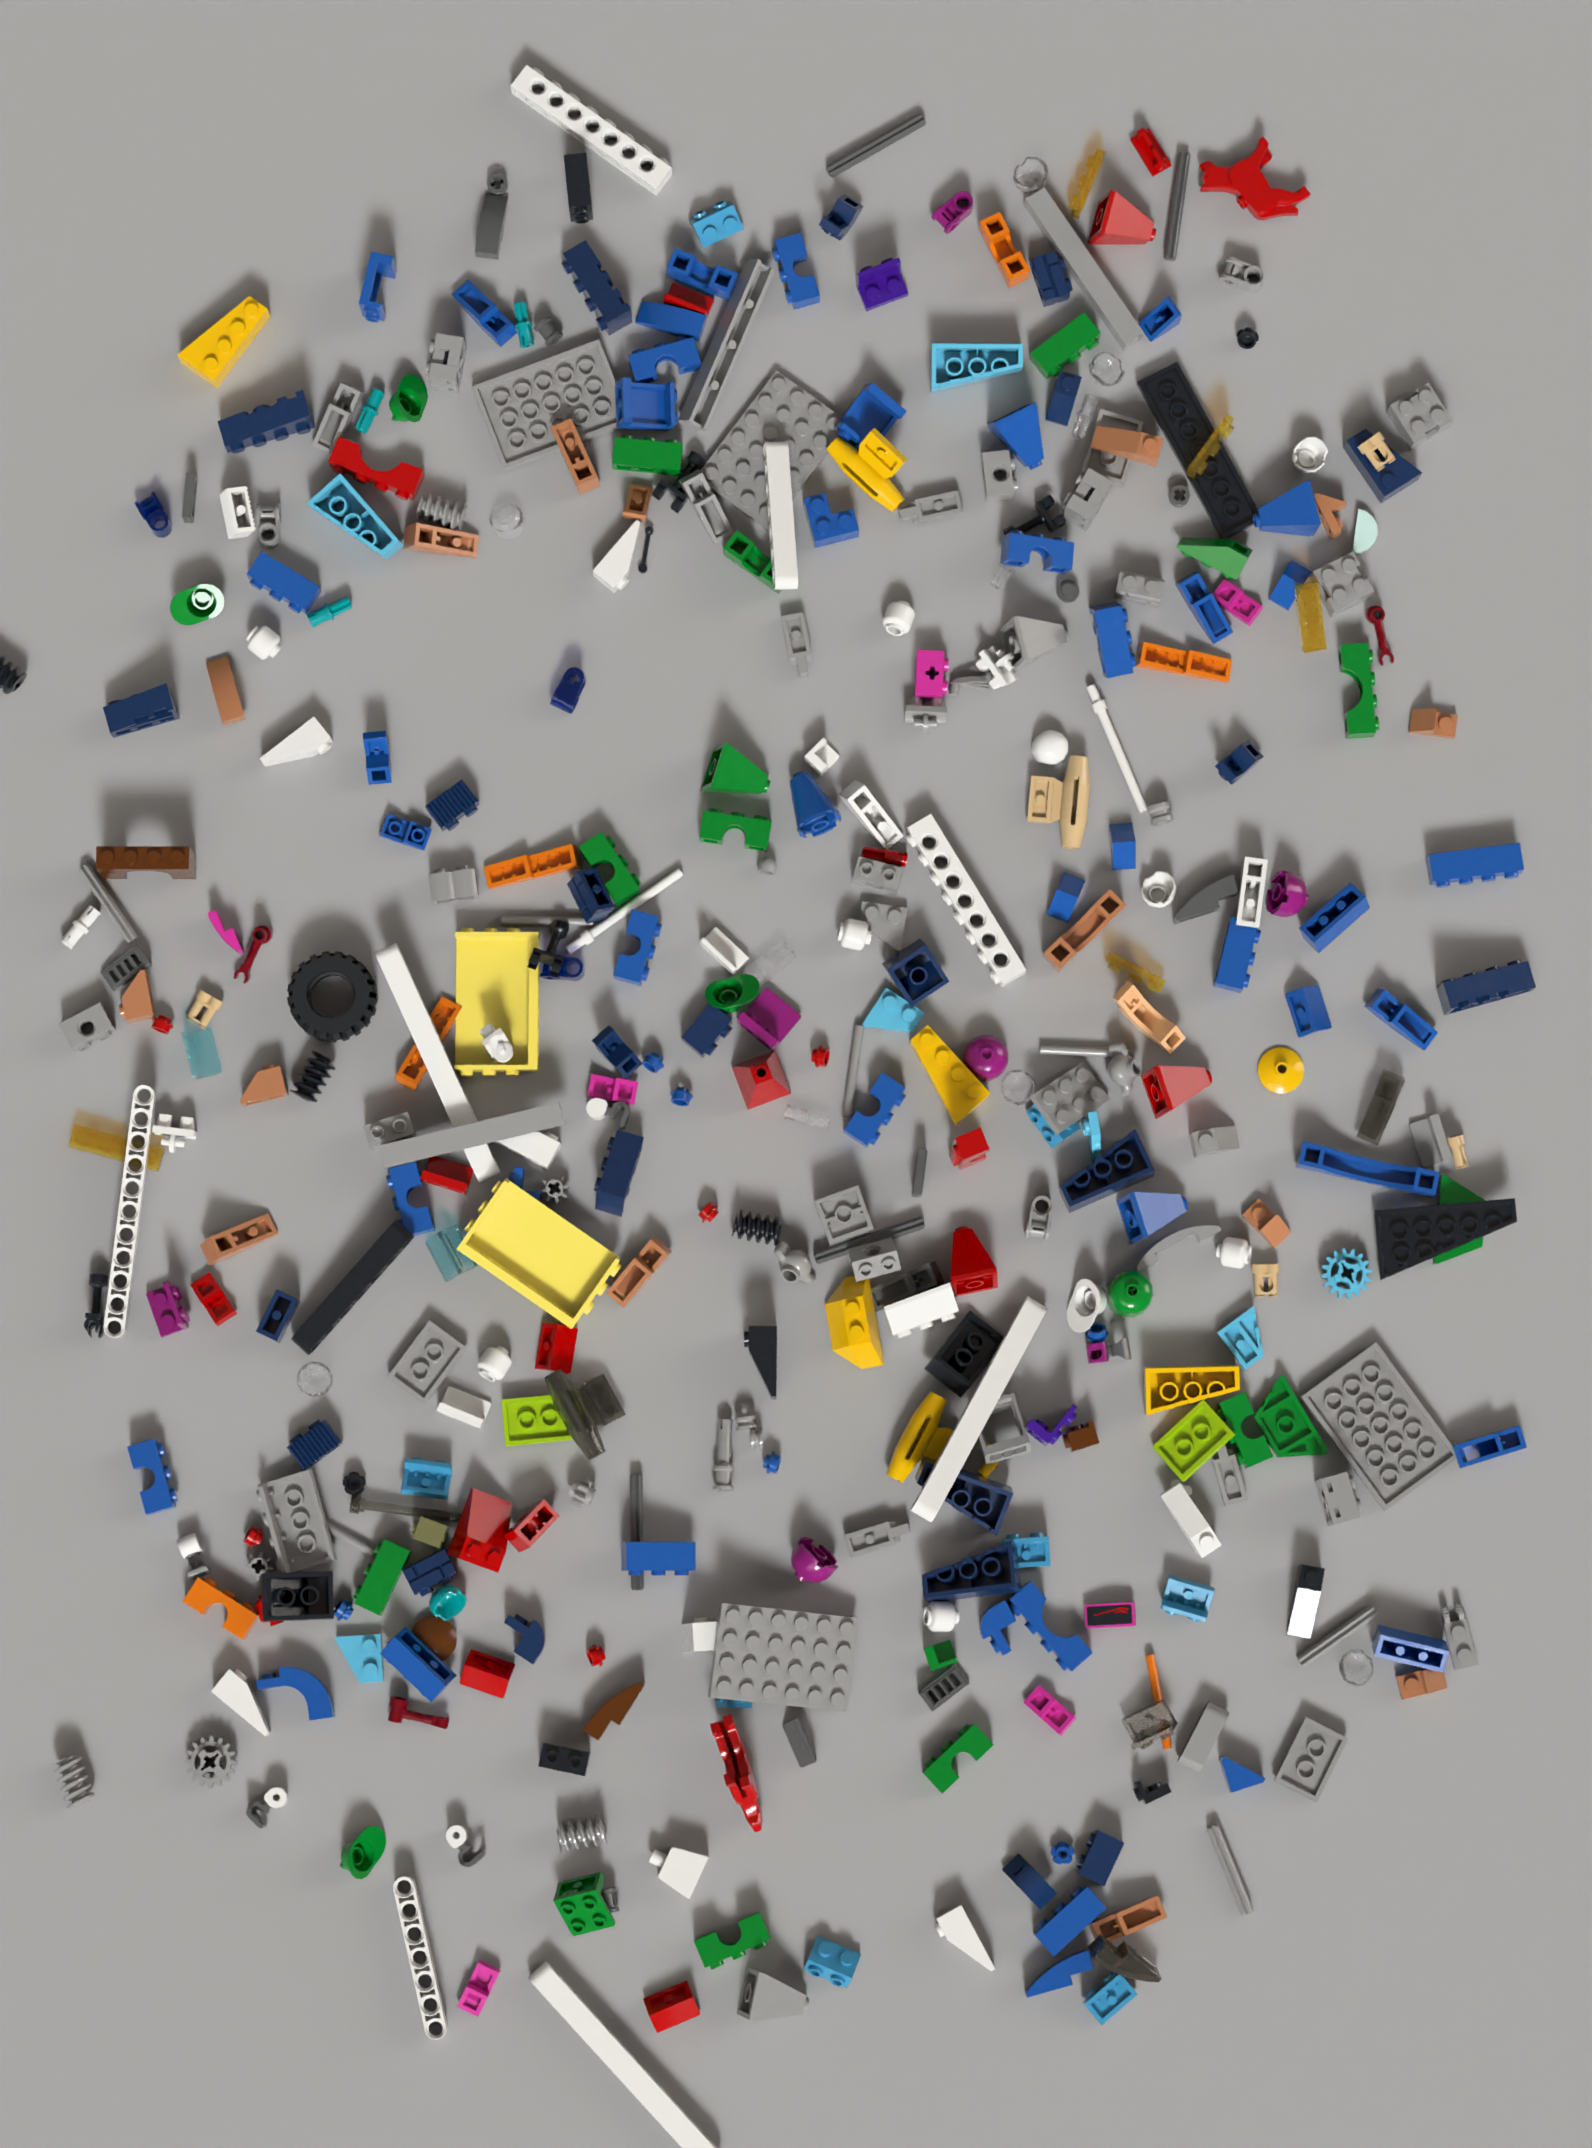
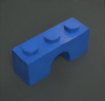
M801 233L776 239L775 248H772L775 262L779 261L781 269H778L781 283L785 282L788 289L784 291L787 303H792L794 310L820 303V294L814 275L801 277L793 270L798 263L807 261V251Z
M677 248L674 249L666 268L667 277L729 301L738 281L737 272L719 265L716 268L708 267L700 263L696 256Z
M680 337L674 343H659L654 345L652 349H637L628 355L634 382L637 383L658 381L656 367L663 361L673 362L678 368L679 375L699 370L701 367L694 337Z
M1012 530L1002 537L1000 564L1023 567L1029 563L1031 551H1035L1043 559V571L1065 574L1072 570L1074 542H1068L1066 538L1054 537L1049 539L1045 538L1043 534L1024 535V532L1019 530Z
M632 909L626 935L637 938L641 943V947L634 955L619 954L613 975L614 979L641 986L642 980L647 981L650 968L646 967L648 959H653L656 946L653 945L654 937H659L662 924L659 923V916Z
M881 1073L869 1091V1095L879 1102L880 1109L878 1113L873 1116H864L856 1111L844 1129V1133L866 1148L870 1143L874 1145L881 1135L878 1130L882 1124L887 1126L894 1114L891 1111L894 1106L897 1105L899 1107L905 1099L906 1095L903 1093L905 1087L886 1074Z
M416 1161L389 1168L390 1175H386L389 1189L394 1188L396 1197L392 1198L395 1211L400 1210L402 1217L398 1221L414 1236L435 1231L429 1207L414 1208L408 1203L409 1193L413 1189L423 1186Z
M151 1439L127 1446L133 1469L150 1468L155 1475L153 1486L140 1492L145 1514L152 1515L176 1508L175 1502L178 1501L175 1488L170 1487L168 1479H172L169 1466H165L162 1457L166 1456L162 1442L158 1443L157 1439Z

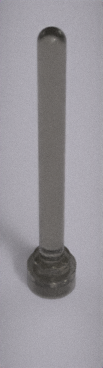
M352 1494L349 1513L359 1514V1512L369 1510L415 1517L422 1516L424 1518L459 1522L461 1513L366 1501V1498H361L362 1495Z

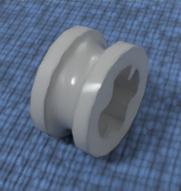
M755 1416L735 1418V1422L738 1423L736 1430L756 1428L757 1426L753 1422Z
M750 1428L751 1449H754L756 1446L763 1449L762 1428H759L758 1431Z

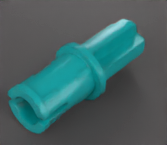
M517 302L514 304L516 318L514 326L518 330L520 348H529V345L530 347L534 346L531 331L533 324L529 320L527 303Z
M372 388L365 406L361 407L362 412L355 425L357 431L365 434L368 432L374 417L378 416L377 410L385 393Z
M344 597L329 605L325 603L324 607L306 615L314 628L329 619L334 620V616L351 609L352 604L348 597Z

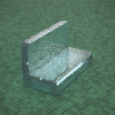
M208 1028L193 1033L191 1030L181 1032L192 1077L197 1080L221 1073L222 1070L211 1029Z
M457 1225L441 1230L425 1242L446 1282L478 1266L476 1262L457 1250V1247L464 1239Z

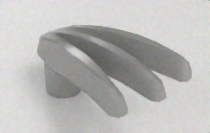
M975 676L955 678L950 682L949 696L958 697L959 688H981L988 690L989 682H987L986 678Z

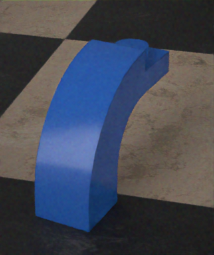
M278 1667L280 1677H276V1673L262 1675V1680H256L257 1690L289 1686L301 1692L307 1702L309 1721L335 1717L334 1705L328 1689L320 1679L306 1670L295 1667Z

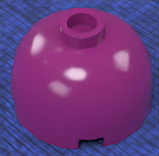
M1284 870L1278 871L1271 880V883H1274L1272 891L1268 889L1266 894V910L1271 912L1272 915L1291 917L1297 914L1308 902L1306 885L1298 875Z
M980 1035L967 1043L963 1051L962 1062L979 1081H991L1004 1073L1008 1065L1009 1054L1006 1046L1000 1039L992 1035Z
M802 1537L795 1545L791 1555V1564L796 1571L794 1573L795 1576L803 1582L807 1580L813 1583H819L828 1579L838 1568V1565H835L837 1563L836 1558L821 1544L818 1548L811 1544L814 1541L813 1539Z

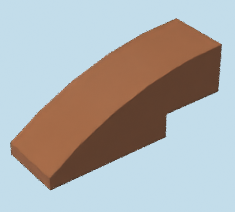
M228 656L206 662L223 725L245 720L246 717Z
M653 1237L630 1262L606 1293L624 1308L672 1253V1250L658 1238Z
M1156 1895L1095 1920L1088 1926L1096 1945L1102 1946L1167 1918L1159 1896Z

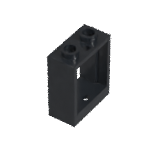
M586 153L564 155L571 222L584 224L589 222V220H593Z

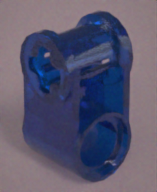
M154 491L151 492V496L144 500L134 502L155 536L164 538L171 533V522ZM165 521V525L162 528H155L157 522Z
M573 667L565 672L552 696L550 705L567 713H573L586 683L582 670ZM578 675L580 681H575L572 684L570 677L575 678Z
M561 956L564 957V961L558 978L549 975L552 966L544 963L542 973L539 975L540 978L549 980L578 981L583 978L585 968L578 958ZM577 964L580 966L579 972L573 975L569 974V966Z

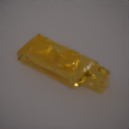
M1111 952L1108 953L1105 962L1109 963L1108 968L1118 973L1121 970L1129 973L1128 978L1137 983H1140L1141 980L1145 981L1150 991L1160 993L1165 985V980Z

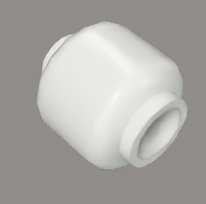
M903 600L890 603L882 620L886 631L895 636L908 633L915 618V611L908 602Z
M256 626L246 639L248 641L247 648L262 660L267 659L269 656L274 658L281 649L278 645L280 643V636L267 626H261L260 628Z
M848 918L844 923H840L837 940L840 941L841 946L844 948L860 951L864 948L865 944H870L872 931H868V924L865 921Z
M1226 1237L1222 1244L1218 1243L1216 1257L1220 1258L1222 1266L1241 1269L1245 1264L1250 1263L1252 1247L1248 1246L1247 1240Z
M501 1346L496 1348L488 1347L477 1363L479 1374L491 1382L503 1379L512 1365L511 1358L508 1356V1350Z
M932 1601L928 1607L924 1608V1625L928 1626L929 1630L933 1632H950L955 1624L959 1622V1611L955 1609L950 1601Z

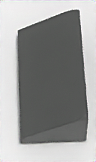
M796 1718L784 1723L783 1729L799 1766L805 1767L815 1763L817 1760L800 1719Z

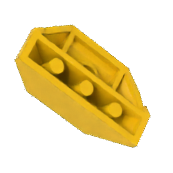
M854 1276L845 1277L825 1303L832 1350L861 1369L884 1365L870 1280L866 1279L856 1282Z

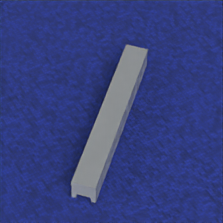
M1045 187L1030 197H1026L1024 201L1025 208L1055 252H1057L1059 258H1063L1066 268L1123 351H1126L1128 347L1142 339L1143 330Z
M759 259L746 260L678 418L679 423L694 432L706 431L775 272L774 268L765 266Z
M560 1102L387 1143L379 1145L383 1161L382 1166L383 1169L550 1129L566 1125V1121H564Z

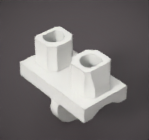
M994 645L978 653L980 658L977 660L976 665L982 672L990 669L993 676L988 680L993 689L1006 686L1018 679L1012 671L1014 668L1010 662L1014 658L1012 652L1005 655L1001 649L997 650Z
M490 1023L479 1031L484 1038L481 1042L494 1062H507L512 1058L513 1047L501 1028L495 1030Z
M159 1114L157 1124L152 1127V1132L155 1135L170 1136V1139L162 1138L161 1145L169 1146L170 1153H175L176 1147H185V1141L177 1140V1137L196 1140L197 1132L194 1130V1118L181 1116L180 1127L173 1128L171 1127L173 1116Z

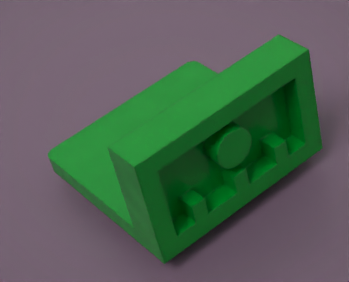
M601 1872L558 1882L553 1901L573 1936L615 1925V1920L601 1896L605 1880Z

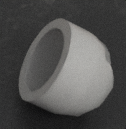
M764 857L759 862L757 871L766 875H775L776 862L771 857Z

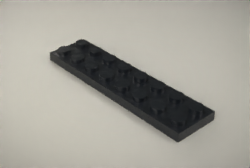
M1178 362L1138 381L1136 385L1220 539H1227L1253 526V514L1257 512L1258 508Z

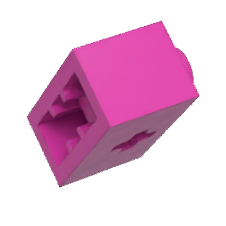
M917 650L915 697H920L922 700H931L933 698H942L943 694H947L948 680H943L944 672H948L949 658H944L945 651ZM930 671H934V680H931L929 677Z

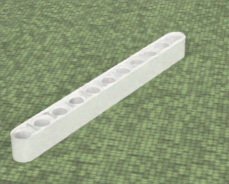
M397 943L376 951L377 960L453 1127L478 1122ZM488 1144L464 1149L479 1183L501 1173Z
M147 1085L138 1086L134 1090L104 1319V1332L111 1338L123 1336L127 1329L156 1102L155 1091ZM144 1089L149 1090L151 1093V1097L147 1102H141L138 1097L140 1091ZM141 1112L146 1113L148 1116V1121L144 1125H138L135 1119ZM141 1135L145 1139V1144L142 1148L137 1149L133 1146V1139ZM133 1159H139L142 1162V1167L137 1172H133L130 1169V1162ZM130 1182H136L139 1185V1191L134 1195H130L127 1192V1185ZM128 1205H133L136 1208V1214L132 1218H127L124 1215V1208ZM125 1228H130L133 1232V1237L129 1241H124L121 1238V1232ZM122 1251H127L130 1255V1261L123 1265L119 1263L118 1255ZM120 1274L125 1275L127 1278V1284L122 1288L115 1284V1278ZM117 1297L124 1301V1307L120 1311H116L112 1307V1301ZM112 1321H118L121 1324V1331L118 1334H112L109 1330V1325Z
M1028 1296L1023 1301L912 1505L910 1511L929 1522H932L1044 1317L1047 1311V1307Z
M545 1961L528 1977L539 1992L682 2148H717L548 1962Z

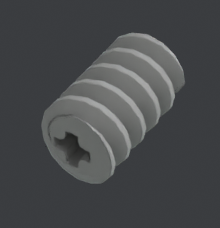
M430 493L427 498H424L423 494L418 505L416 518L421 519L425 515L426 522H430L433 518L435 525L442 521V527L447 528L450 524L451 530H456L459 527L460 531L466 518L467 505L464 504L459 509L457 501L453 506H450V499L448 498L443 504L441 503V496H438L434 501L433 493Z
M73 1755L52 1763V1765H60L54 1772L55 1774H63L57 1781L58 1783H66L60 1790L61 1792H69L64 1797V1801H72L67 1808L87 1802L95 1795L94 1792H86L92 1785L91 1783H83L88 1774H80L85 1768V1765H77L82 1756Z
M598 1815L595 1816L594 1823L591 1822L589 1817H586L584 1825L580 1819H577L576 1826H573L570 1820L567 1821L566 1828L563 1827L561 1822H558L557 1836L560 1853L563 1845L567 1851H571L572 1843L576 1849H580L581 1842L584 1843L586 1848L590 1847L591 1840L595 1846H599L600 1838L604 1844H607L605 1824Z

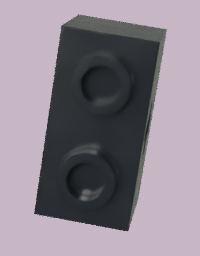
M543 1743L538 1766L586 1776L591 1752Z

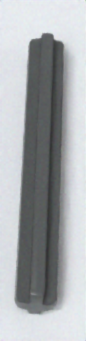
M918 113L827 165L826 171L831 178L839 175L923 127L926 124L925 118L921 113Z
M1179 152L1164 252V259L1168 261H1175L1177 256L1191 156L1188 152Z
M917 1217L815 1251V1261L817 1264L847 1255V1249L890 1237L895 1239L925 1228L923 1218Z
M640 1473L630 1474L631 1542H643V1476ZM644 1571L643 1575L631 1576L632 1590H643Z

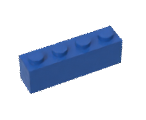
M1520 843L1429 854L1426 857L1429 884L1436 885L1437 888L1448 887L1452 882H1459V885L1471 884L1475 879H1482V882H1490L1496 880V877L1504 876L1505 879H1513L1519 877L1518 874H1521L1524 870Z

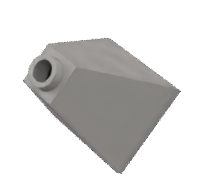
M1021 616L1012 617L1000 629L1005 654L1007 655L1012 652L1014 658L1010 661L1014 667L1012 669L1013 672L1058 650L1069 642V632L1066 628L1064 629L1062 624Z
M747 1967L737 2012L738 2015L755 2021L801 2015L803 2011H807L809 1998L805 1994L763 1972Z

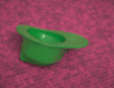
M411 374L404 376L399 383L397 391L391 396L389 407L393 414V421H420L427 404L428 394L424 383L419 377Z
M207 583L199 584L177 593L171 600L170 613L178 623L187 626L194 625L219 615L223 610L224 596L220 589L214 585Z
M739 974L715 980L706 988L705 998L711 1006L720 1009L723 1013H733L738 1011L743 1004L752 1001L757 996L760 984L757 978L749 974Z
M369 1826L355 1840L347 1842L341 1851L340 1867L350 1871L351 1875L356 1879L367 1877L385 1850L386 1837L383 1830L378 1826Z

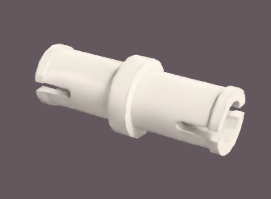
M88 905L78 920L72 922L73 926L60 941L72 950L83 934L86 935L89 932L88 928L101 915L100 912L91 905Z

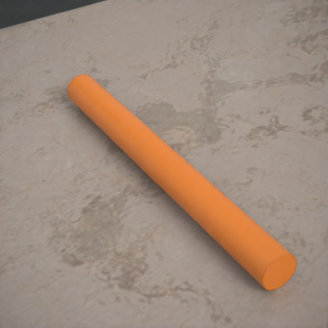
M1146 1655V1664L1163 1749L1172 1748L1155 1655Z

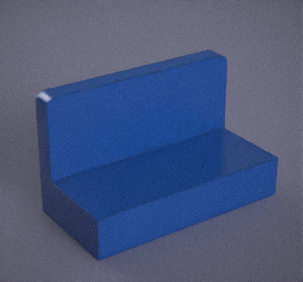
M1319 985L1301 987L1285 994L1298 1038L1332 1028Z

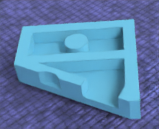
M886 988L864 1020L862 1026L864 1028L871 1027L912 1033L925 1012L915 1006L911 1007L905 999Z
M1097 1111L1088 1112L1083 1122H1081L1083 1136H1088L1092 1162L1100 1156L1101 1133Z
M1254 1306L1217 1332V1335L1244 1371L1264 1357Z
M382 1634L335 1637L338 1646L359 1683L384 1681L383 1656L380 1654L382 1652Z

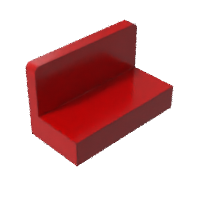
M673 282L668 294H665L663 298L665 305L706 315V318H708L714 304L713 298Z
M434 1156L429 1158L426 1169L423 1170L420 1179L422 1182L466 1195L474 1171L472 1167Z
M542 1322L535 1369L570 1374L578 1329L574 1327L571 1329L561 1324Z
M471 1649L464 1664L460 1684L503 1699L515 1664Z
M687 1980L643 1998L648 2015L657 2033L700 2015Z

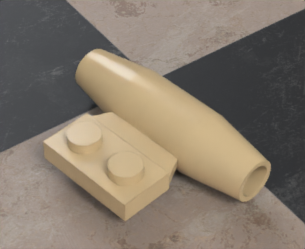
M1070 756L1063 783L1054 777L1031 775L1027 822L1050 824L1060 820L1062 848L1080 849L1088 818L1090 795L1088 757Z

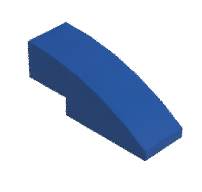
M469 280L451 294L467 314L500 347L517 333L513 323Z
M642 301L635 323L676 337L679 335L687 336L688 338L694 337V340L700 341L707 318L706 315L679 307Z
M1193 572L1175 583L1187 606L1213 644L1233 633L1216 599L1208 591L1199 572Z
M1378 988L1364 1006L1386 1025L1424 1051L1438 1033L1406 1004L1400 1003L1385 989Z
M1520 1425L1453 1446L1459 1468L1527 1448Z
M1085 1949L1073 1953L1050 1966L1025 1990L1026 1997L1073 1985L1071 1975L1093 1969L1089 1951Z

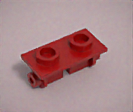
M1144 128L1139 129L1136 132L1137 135L1130 138L1131 143L1152 177L1172 166L1149 128L1146 130Z

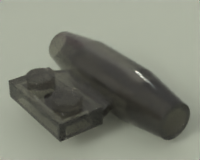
M561 1369L546 1376L544 1379L553 1405L571 1438L589 1460L606 1452L597 1426H606L626 1414L605 1375L602 1374L584 1383L579 1390L575 1388Z

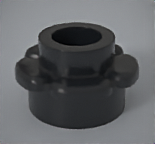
M1246 327L1237 332L1238 344L1244 349L1254 347L1259 340V335L1257 332H1254L1253 328Z
M351 1472L348 1476L344 1477L343 1486H345L344 1490L346 1493L359 1495L364 1491L366 1480L358 1472Z

